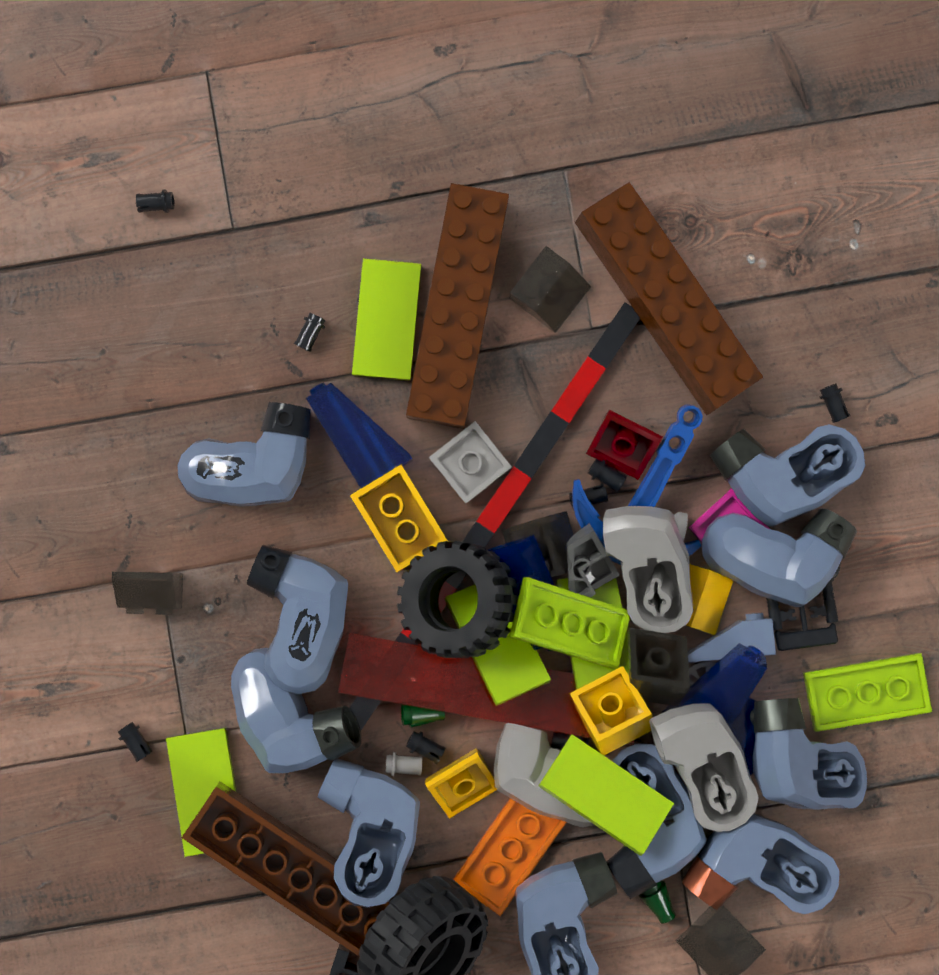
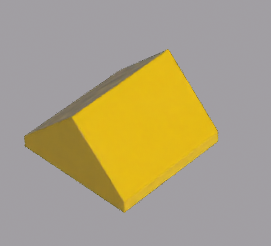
M690 564L693 613L685 626L716 635L733 580L714 571Z
M477 748L430 775L425 780L427 789L449 819L497 790L495 788L494 776Z

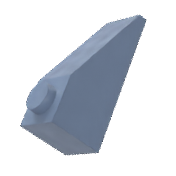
M763 613L745 614L746 620H737L716 633V635L682 655V661L688 663L776 655L772 618H764Z

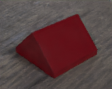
M608 410L586 454L600 461L604 459L606 460L605 464L639 480L663 436Z

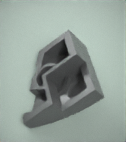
M590 523L576 532L567 542L569 591L591 598L596 595L595 589L620 575L610 557L607 556L605 548Z

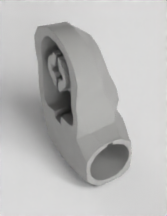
M625 506L606 510L603 518L605 552L607 556H612L621 561L622 575L627 588V613L634 624L648 632L664 634L679 630L689 622L692 616L693 599L690 585L689 554L673 513L670 510L652 506Z
M691 704L670 709L651 718L649 723L658 754L664 764L676 766L680 776L687 785L694 816L700 825L716 832L731 831L745 824L755 813L759 797L750 777L741 745L722 714L711 704Z
M506 723L496 746L494 762L495 788L500 793L539 815L562 820L582 828L593 826V823L538 786L561 751L550 748L547 733L522 725Z

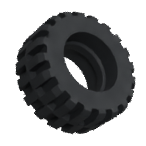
M460 541L439 542L437 547L429 546L423 549V557L415 556L410 561L413 567L411 570H404L401 577L405 580L403 587L398 586L397 595L401 596V603L397 604L398 613L403 614L405 618L401 620L404 630L412 631L409 638L415 644H422V650L444 658L478 657L484 655L486 650H493L500 645L498 638H506L511 630L507 626L509 622L514 620L513 606L517 605L519 596L513 595V589L517 588L515 578L508 577L507 574L510 573L511 569L506 563L499 562V555L479 545ZM463 571L472 578L476 585L478 604L472 619L462 628L454 629L442 618L438 599L444 582L452 574Z

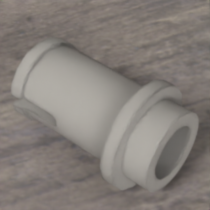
M393 752V755H387L385 773H391V776H394V773L421 776L422 756H397L396 752Z

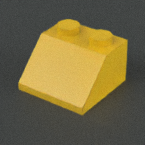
M623 666L570 693L587 732L602 755H606L651 731L649 721L653 718L652 713Z

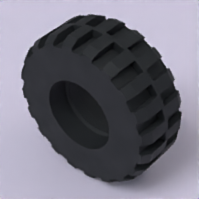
M442 876L426 877L420 879L416 884L409 885L405 888V891L400 895H396L390 901V904L384 911L382 910L376 917L377 920L366 933L364 944L361 945L359 950L360 959L357 961L358 975H467L472 970L477 957L480 956L483 942L486 940L488 933L486 929L488 919L484 906L451 878Z

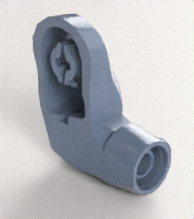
M337 758L333 761L318 794L319 799L342 813L346 811L353 819L348 842L334 865V880L343 897L354 906L368 908L382 905L396 895L403 873L413 853L420 801L409 789L392 778L364 769V766Z

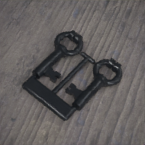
M841 562L834 576L822 590L824 605L819 608L817 606L809 607V611H813V614H810V618H817L819 615L826 616L827 623H831L829 627L808 630L805 607L803 605L799 607L803 631L781 633L778 630L783 629L782 622L787 619L789 621L797 620L796 616H792V613H796L795 609L787 610V612L780 611L778 601L766 598L768 615L773 620V630H776L775 638L779 651L831 645L838 642L836 624L833 623L839 621L832 582L839 574Z

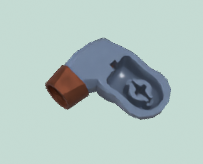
M754 813L745 824L731 831H714L707 839L699 856H696L682 883L698 898L718 910L738 889L737 884L748 879L759 888L774 894L792 911L808 914L823 909L832 901L839 887L840 871L831 856L812 845L797 832L777 821Z

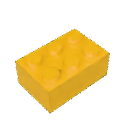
M402 465L350 495L397 573L410 566V561L415 556L423 557V549L429 546L437 547L439 542L448 541Z

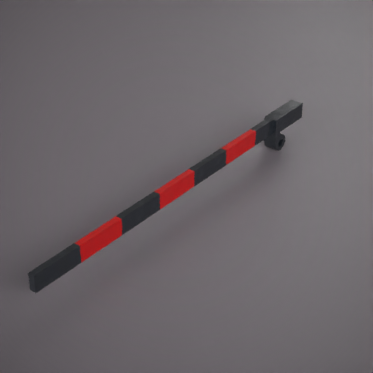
M624 302L462 542L486 547L640 318L632 306ZM458 571L444 582L438 599L440 613L446 606L445 597L455 593L467 575L466 572ZM403 628L378 666L366 658L362 660L358 657L349 658L344 662L342 674L348 681H359L365 674L370 677L350 706L351 711L356 717L360 732L419 646V644H415L409 638V635L412 633L411 630H404ZM351 664L359 666L356 675L351 674L349 671Z

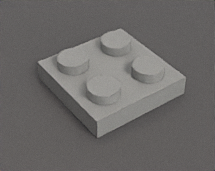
M476 421L429 457L465 504L512 468Z

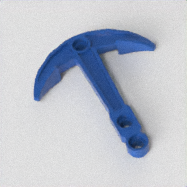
M687 404L678 410L677 421L672 423L657 449V457L628 506H656L675 465L681 462L694 437L693 429L697 428L702 422L703 415L699 408ZM687 411L693 413V418L690 421H685L683 418L684 413ZM677 437L679 444L671 448L669 441ZM580 479L574 480L572 504L580 528L582 529L590 523L605 548L603 521L599 518L600 514L589 502ZM699 540L685 543L689 556L702 546ZM609 556L612 562L621 565L620 560Z

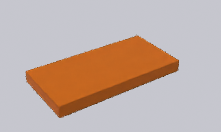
M509 798L453 880L501 917L515 897L516 888L529 877L567 822L539 815Z

